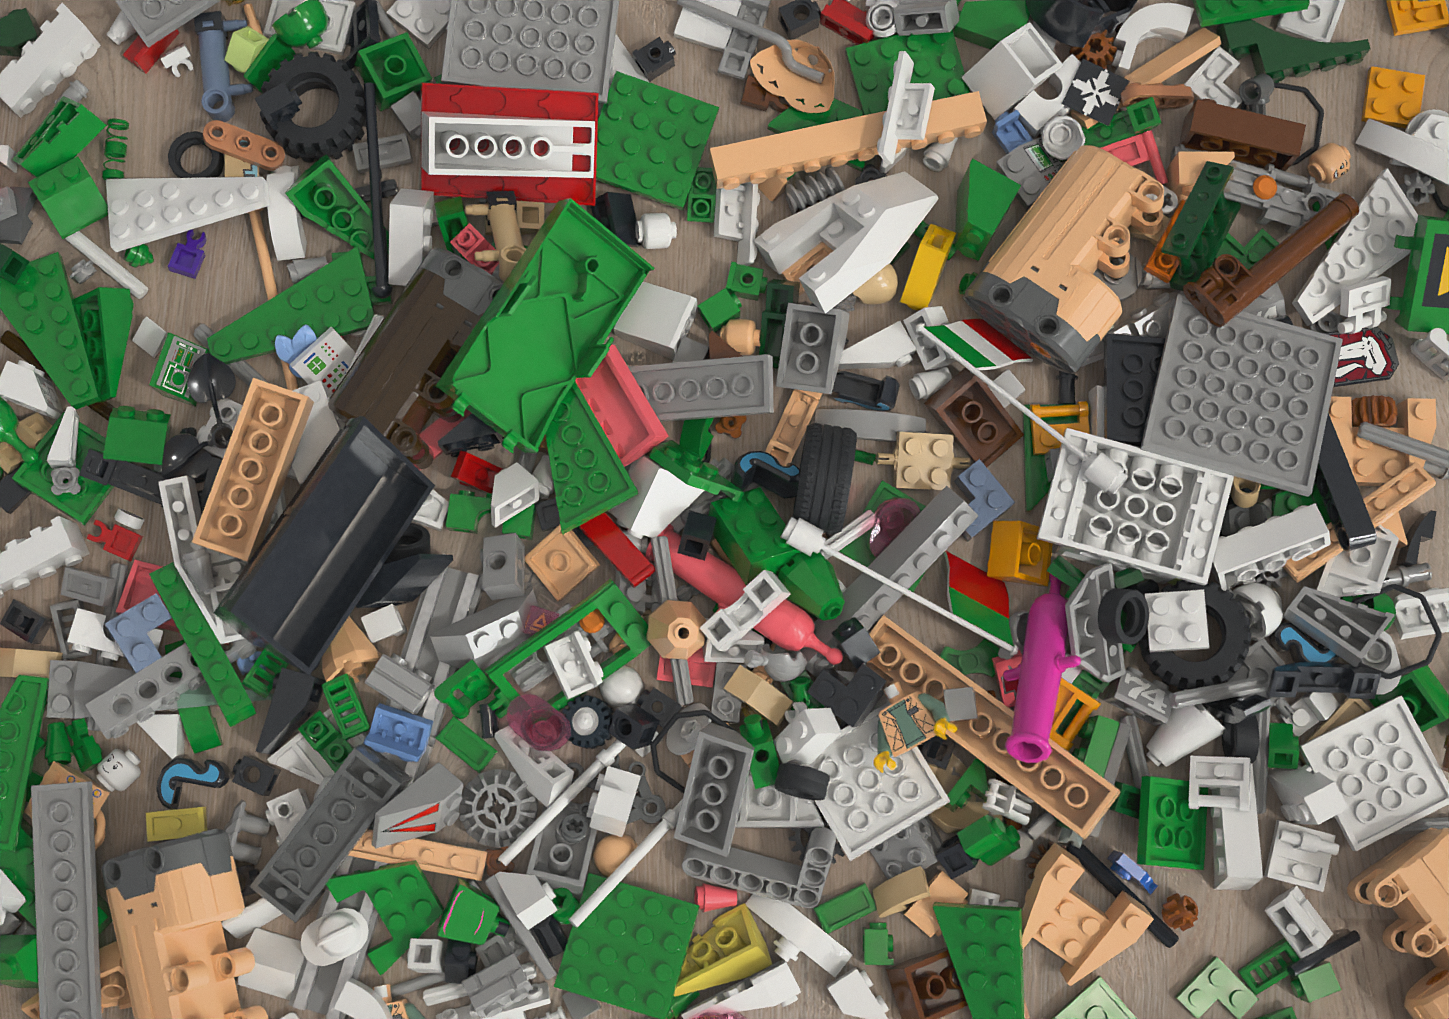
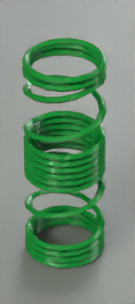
M113 118L107 120L109 127L106 131L113 137L105 140L104 155L111 160L103 163L104 168H106L102 171V178L104 180L124 179L125 176L123 171L109 169L105 166V163L111 161L126 162L125 160L113 159L111 157H126L127 145L123 142L108 140L112 138L127 140L128 138L115 136L108 130L109 128L128 130L129 123L122 119ZM113 123H122V124H125V125H117V124H113Z

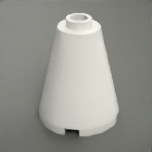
M1202 704L1176 709L1172 708L1167 724L1160 725L1146 745L1150 750L1146 755L1157 766L1163 764L1167 767L1219 737L1227 729Z

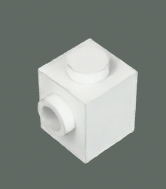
M411 939L407 954V968L418 973L445 974L444 963L447 943L439 939Z

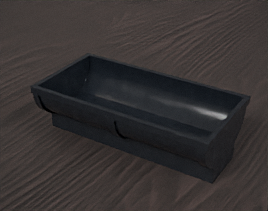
M365 417L350 418L344 428L340 429L218 605L214 614L252 645L266 649L310 676L435 485Z

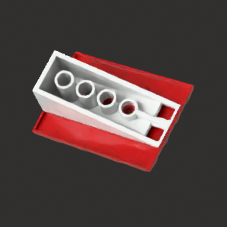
M421 82L420 190L433 191L435 196H461L486 199V192L514 191L516 201L557 203L558 201L571 198L578 205L595 206L599 93Z

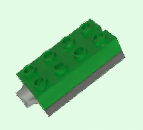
M1100 715L1088 717L1078 733V737L1082 738L1079 749L1074 748L1072 755L1114 786L1132 726ZM1105 814L1088 837L1098 838ZM1055 818L1057 820L1055 826L1062 828L1058 841L1064 843L1070 841L1073 846L1080 848L1083 838Z

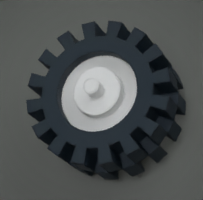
M586 695L584 697H576L575 702L570 701L568 703L570 706L568 709H563L562 713L565 714V717L560 718V723L564 724L561 730L563 733H566L565 738L571 741L572 744L583 748L595 749L597 746H603L605 744L604 741L610 740L612 737L608 732L612 723L611 713L614 712L613 709L607 706L608 703L596 697Z

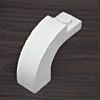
M1158 3L1144 7L1131 15L1120 28L1112 46L1117 47L1112 63L1113 66H1116L1114 74L1121 77L1126 76L1136 46L1146 39L1158 37L1177 43L1181 42L1187 33L1194 9L1175 3Z
M284 165L271 171V174H267L266 181L268 183L270 206H267L277 261L305 258L307 241L301 214L285 194L301 176L299 166L290 167Z
M353 978L346 981L334 1009L354 1019H393L388 1006L376 991Z

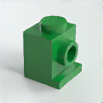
M731 261L726 289L729 294L734 293L737 297L758 301L759 294H765L768 277H763L764 269L740 265L737 262ZM748 277L752 278L753 281L746 284L742 279Z
M1270 723L1268 768L1298 769L1299 736H1293V724Z
M869 922V927H863V964L894 965V959L888 957V952H893V934H888L887 923Z

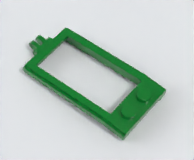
M611 578L584 600L484 669L498 687L494 692L495 698L490 701L488 707L492 711L496 710L495 715L499 719L508 713L514 715L519 711L534 729L567 706L570 701H574L576 697L584 694H579L567 700L562 690L533 711L503 674L597 608L627 644L624 648L599 664L603 671L602 681L651 645L646 639L648 624Z

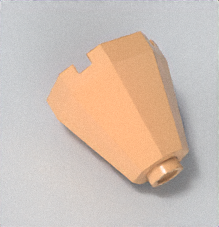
M666 600L648 615L646 639L662 658L687 660L705 644V634L701 631L700 627L707 620L692 602ZM684 627L683 630H682V631H683V635H682L681 637H679V636H678V630H679L680 628Z
M350 616L322 656V672L326 682L343 674H348L354 679L355 683H358L360 681L357 676L366 673L367 678L382 656Z

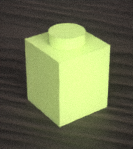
M249 26L233 32L224 61L231 64L236 71L245 73L269 39Z

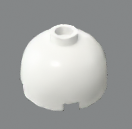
M1258 582L1241 585L1232 591L1234 594L1233 598L1237 602H1241L1245 608V615L1249 617V629L1252 640H1261L1278 628L1283 619V607L1281 598L1276 591Z

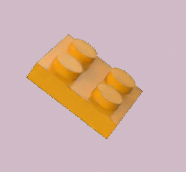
M1371 66L1367 74L1361 121L1367 122L1368 119H1372L1388 126L1406 129L1409 122L1421 111L1425 75Z

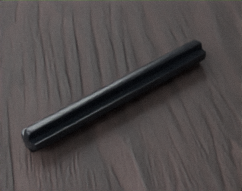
M1071 842L1067 844L1066 850L1075 856L1081 865L1115 898L1123 890L1146 907L1154 919L1147 929L1166 947L1171 948L1179 940L1178 935L1083 843L1080 848L1073 846Z

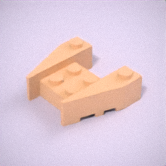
M1331 396L1328 413L1358 486H1382L1416 461L1424 468L1426 461L1424 459L1358 437L1359 427H1352L1351 397ZM1407 398L1397 404V428H1382L1431 444L1436 429V399Z
M1054 842L1037 864L1033 874L1032 885L1025 896V904L1022 910V944L1024 949L1033 937L1066 960L1060 971L1066 983L1071 986L1135 943L1154 919L1144 905L1123 890L1105 913L1073 891L1071 887L1085 869L1075 856Z

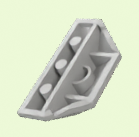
M1105 563L1089 570L1065 604L1071 656L1078 655L1081 658L1079 666L1103 682H1110L1126 674L1122 644L1111 643L1103 638L1097 621L1098 608L1102 598L1108 591L1115 588L1112 563Z
M530 587L524 590V596L504 599L429 634L439 661L460 669L473 659L485 672L484 669L534 635L535 631L529 628H536V626L531 624L541 615V611L534 591Z

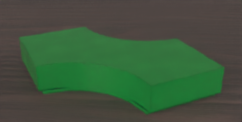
M984 638L976 647L969 650L960 651L945 646L939 657L964 675L979 673L993 678L995 669L992 658L998 657L1000 648Z

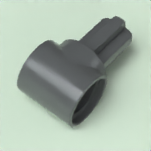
M1261 73L1240 85L1239 95L1244 103L1249 105L1250 112L1266 115V103L1270 102V95L1274 91L1273 79L1269 75ZM1254 84L1259 88V93L1256 92Z

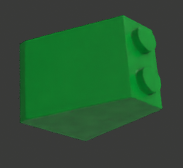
M973 158L957 190L954 248L959 250L964 256L979 262L1006 216L1021 185Z

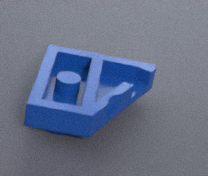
M1113 850L1107 858L1113 864L1110 867L1112 871L1122 879L1125 878L1128 881L1132 879L1148 894L1151 895L1158 887L1149 874L1124 853Z

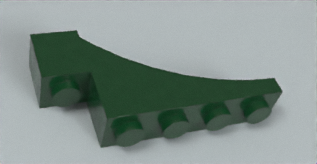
M1252 19L1218 24L1215 29L1217 35L1220 36L1221 48L1236 60L1251 55L1256 75L1261 73L1267 74L1273 79L1274 83L1280 82L1285 77L1292 75L1295 78L1303 77L1310 74L1311 71L1318 69L1321 72L1329 71L1336 68L1339 64L1346 63L1347 66L1358 64L1363 61L1365 55L1371 50L1368 39L1336 43L1309 41L1276 32Z

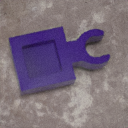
M191 229L188 230L186 235V245L177 243L168 264V269L171 272L196 279L205 258V252L200 250V248L206 243L205 232H202L200 239L194 240L192 239L194 231Z

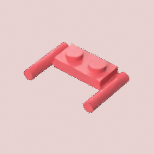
M1152 130L1101 147V149L1132 167L1150 160L1156 180L1162 185L1169 183Z

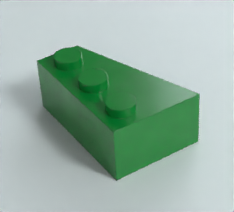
M63 96L12 160L33 177L37 178L75 158L107 125L82 104Z

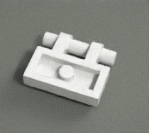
M1381 276L1341 288L1340 315L1348 318L1338 324L1337 329L1339 333L1349 332V334H1354L1364 327H1377L1380 322L1386 321L1387 315L1384 311H1381V307L1390 305L1391 278Z

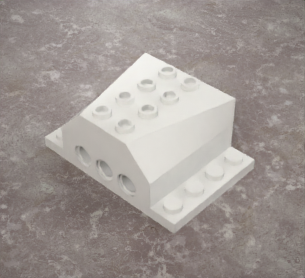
M1066 428L1064 438L1089 457L1092 454L1098 456L1103 452L1124 469L1123 473L1128 478L1115 494H1112L1110 491L1105 492L1084 475L1086 469L1083 466L1086 461L1061 443L1036 539L1057 544L1058 547L1055 552L1057 555L1097 566L1112 563V569L1118 572L1129 567L1140 569L1144 579H1152L1157 583L1165 584L1178 578L1203 586L1207 585L1234 476L1143 451L1138 447Z

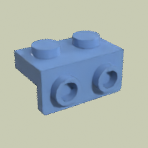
M379 703L375 709L371 729L365 737L364 745L371 747L377 752H387L396 755L403 761L418 762L426 751L434 721Z

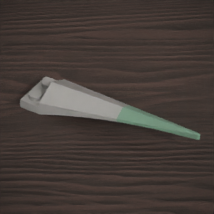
M50 660L47 718L76 719L92 717L85 704L134 675V671L84 661ZM169 676L168 682L175 683L181 678ZM205 683L196 690L191 691L189 689L180 695L181 698L170 706L163 705L155 711L218 704L207 683ZM154 687L145 689L142 697L146 699L152 698L156 694L157 689ZM245 689L251 702L272 700L274 695L269 693L265 699L253 690ZM121 704L117 708V714H126L130 710L131 704Z

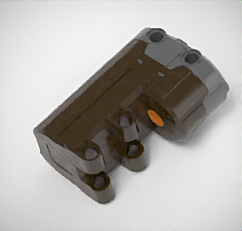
M436 247L431 249L331 395L328 403L329 409L345 423L350 418L365 417L418 469L428 468L434 460V454L432 449L421 439L419 433L431 415L434 414L447 422H456L462 418L455 410L451 413H444V409L454 403L455 400L436 387V385L504 283L474 264L472 265L448 250ZM421 449H425V454L421 459H413V456L417 455Z

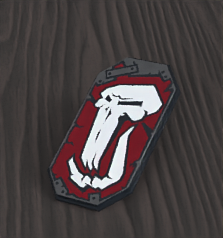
M1378 327L1362 328L1354 334H1349V332L1341 334L1339 331L1323 333L1343 339L1333 387L1389 380L1399 365L1393 338Z

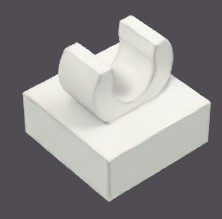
M185 43L160 57L166 68L172 66V72L176 77L181 76L177 69L180 63L186 64L190 71L193 70V64L187 58L190 56V51Z

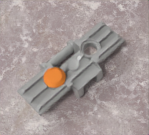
M1234 160L1228 165L1233 166L1234 171L1224 189L1225 199L1263 210L1256 223L1267 225L1272 220L1287 225L1285 232L1291 234L1303 222L1305 223L1317 213L1308 208L1309 198L1318 200L1320 211L1341 194L1319 187L1315 183V177L1312 176L1306 178L1276 169L1270 163H1267L1263 170ZM1275 180L1300 187L1302 192L1279 186Z
M568 602L557 612L545 619L546 626L571 609L570 603ZM597 608L546 644L549 645L579 630L581 636L585 635L587 638L593 636L596 641L591 646V651H589L593 659L601 652L606 653L609 651L602 639L615 629ZM543 620L538 624L544 626ZM538 650L509 670L523 693H526L554 673L549 661L543 662L539 660Z

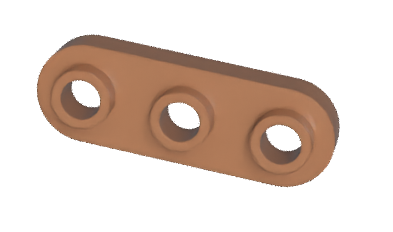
M1135 82L1127 85L1121 93L1124 107L1151 97L1154 99L1156 108H1181L1194 101L1192 88L1185 86V84L1165 86L1162 83L1141 85V83Z
M219 120L211 121L204 127L203 140L210 149L269 171L279 168L284 162V149L275 141ZM219 130L223 135L215 137L212 132ZM245 140L249 143V146L242 147L239 142ZM269 150L274 151L276 156L268 157L266 152Z

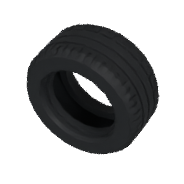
M812 423L806 428L800 462L801 474L792 517L797 520L801 518L823 530V533L827 532V534L835 535L841 532L845 520L857 443V433L851 428L831 427V425H821L820 423Z

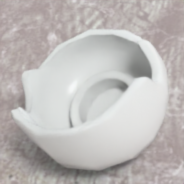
M1059 116L1051 119L1045 124L1041 135L1042 144L1047 153L1059 160L1068 159L1074 151H1077L1085 143V136L1081 125L1075 119L1068 116Z
M625 665L605 678L599 685L603 699L614 709L634 703L637 705L639 698L644 692V684L639 674L633 668Z

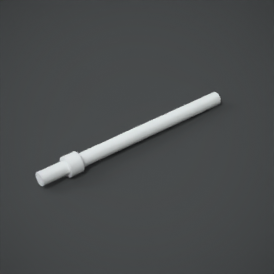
M617 739L607 750L602 749L595 756L597 760L498 859L507 866L605 767L607 768L615 762L614 758L626 745Z
M682 800L673 809L666 811L661 817L662 821L570 917L569 922L577 928L670 828L674 829L677 826Z

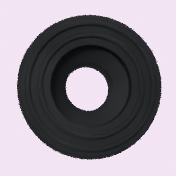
M784 763L778 767L775 789L784 794L802 799L825 800L830 776L815 768Z

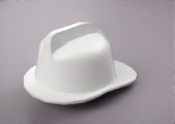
M1383 630L1363 657L1362 663L1390 674L1400 670L1401 666L1395 643L1391 636ZM1401 676L1393 679L1381 677L1376 694H1385L1392 691L1398 685Z
M348 908L335 910L313 921L306 927L301 937L300 944L303 955L314 965L327 966L354 954L363 947L367 940L369 931L367 921L362 914Z

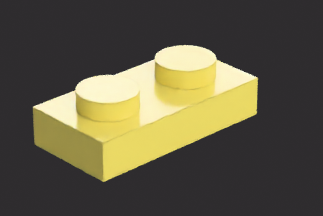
M206 807L146 813L147 842L178 839L207 831Z

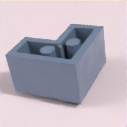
M980 459L962 472L954 481L970 501L968 505L978 515L973 523L962 533L967 542L1015 504V501Z
M156 593L105 623V627L135 674L162 658L147 633L169 621L172 616Z

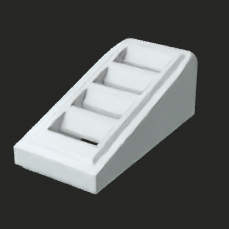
M74 407L66 408L48 454L47 462L51 468L70 469L75 467L79 415Z

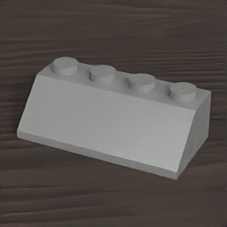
M709 723L699 731L674 834L675 839L725 857L729 856L755 749L737 731L714 723Z

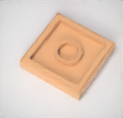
M560 525L525 556V562L557 601L562 600L600 566L572 530L562 534Z

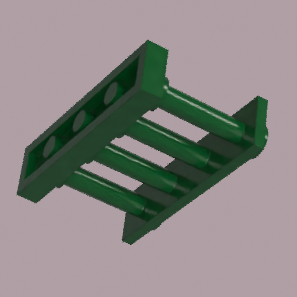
M1210 161L1206 162L1161 248L1162 253L1177 256L1179 260V265L1169 281L1170 287L1183 291L1185 284L1188 282L1195 283L1201 278V273L1212 265L1241 208L1240 203L1225 199L1224 189L1234 171L1233 166Z

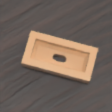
M821 242L781 273V276L788 281L800 282L799 278L807 270L814 267L833 250ZM800 282L799 296H800L803 292H805V290H804V288H803L801 282Z

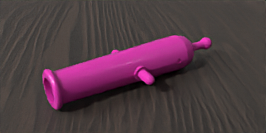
M1052 574L1049 575L1051 582L1049 593L1037 597L1028 612L1021 664L1018 665V668L1009 669L1003 673V678L1006 681L1019 679L1011 736L1008 737L1005 747L1008 754L1027 763H1039L1048 759L1052 751L1049 737L1062 673L1067 668L1076 667L1081 664V658L1078 655L1065 657L1069 641L1065 609L1067 599L1060 595L1061 584L1064 582Z

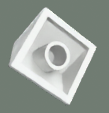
M255 928L246 946L254 955L255 965L250 973L238 976V985L290 1000L304 960L301 941Z

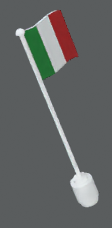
M965 319L941 326L924 327L925 324L923 323L916 326L917 333L921 332L1086 461L1083 466L1086 469L1084 475L1105 492L1110 491L1112 494H1115L1123 485L1128 476L1123 473L1124 469L1103 452L1098 456L1096 454H1092L1090 457L980 372L981 370L997 369L1013 363L1033 361L1032 357L983 319Z

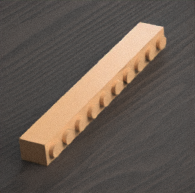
M979 91L932 101L924 140L898 139L895 154L899 153L902 148L912 147L913 150H917L934 142L946 144L958 137L973 138L980 135L984 131L987 119ZM887 111L710 148L709 159L717 189L731 190L743 183L759 184L771 177H790L794 172L805 170V172L810 173L819 170L822 166L832 165L833 167H838L850 160H870L879 154L877 142L882 136L883 115Z

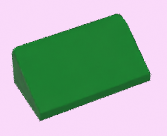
M274 33L243 77L248 84L253 86V89L263 94L261 87L264 81H270L269 72L273 68L277 71L281 67L279 63L284 59L288 62L293 60V55L296 53Z

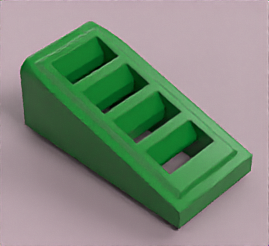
M263 649L242 681V684L266 699L272 690L276 673H281L282 667L287 668L289 663ZM266 656H271L272 658L280 662L281 665L276 664ZM260 665H263L267 669L274 672V676L269 672L265 671L264 669H262ZM254 674H257L264 680L268 681V685H265L264 683L254 678Z
M343 674L321 685L345 741L371 729L356 684L350 675ZM351 697L350 701L339 705V701ZM353 708L356 709L355 712L343 717L342 713ZM360 718L361 722L347 728V723Z
M1284 937L1241 967L1238 972L1256 996L1289 975L1287 966L1300 960V957ZM1285 951L1291 961L1286 963L1280 953ZM1271 958H1276L1281 966L1279 970L1270 961ZM1263 963H1265L1267 968L1272 973V975H1270L1269 977H1267V975L1260 967V965H1262ZM1255 969L1262 982L1258 984L1250 971Z

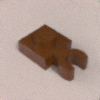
M747 76L740 104L766 111L769 105H771L774 110L780 113L788 108V105L779 102V98L784 97L767 91L757 81L756 77Z

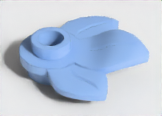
M307 324L303 325L296 332L293 339L277 335L275 340L276 353L281 360L289 364L290 371L296 377L302 378L290 366V363L315 342L317 337Z

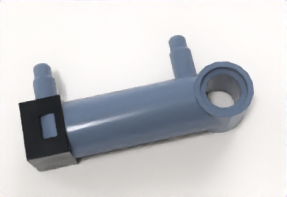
M221 11L200 13L194 17L195 33L199 37L204 93L201 103L213 120L227 122L235 113V106L231 96L245 95L246 93L253 92L251 84L230 85L228 62L224 61L227 53L226 39H229L228 32L247 27L246 20L238 19L226 20ZM224 101L220 108L213 109L217 102Z

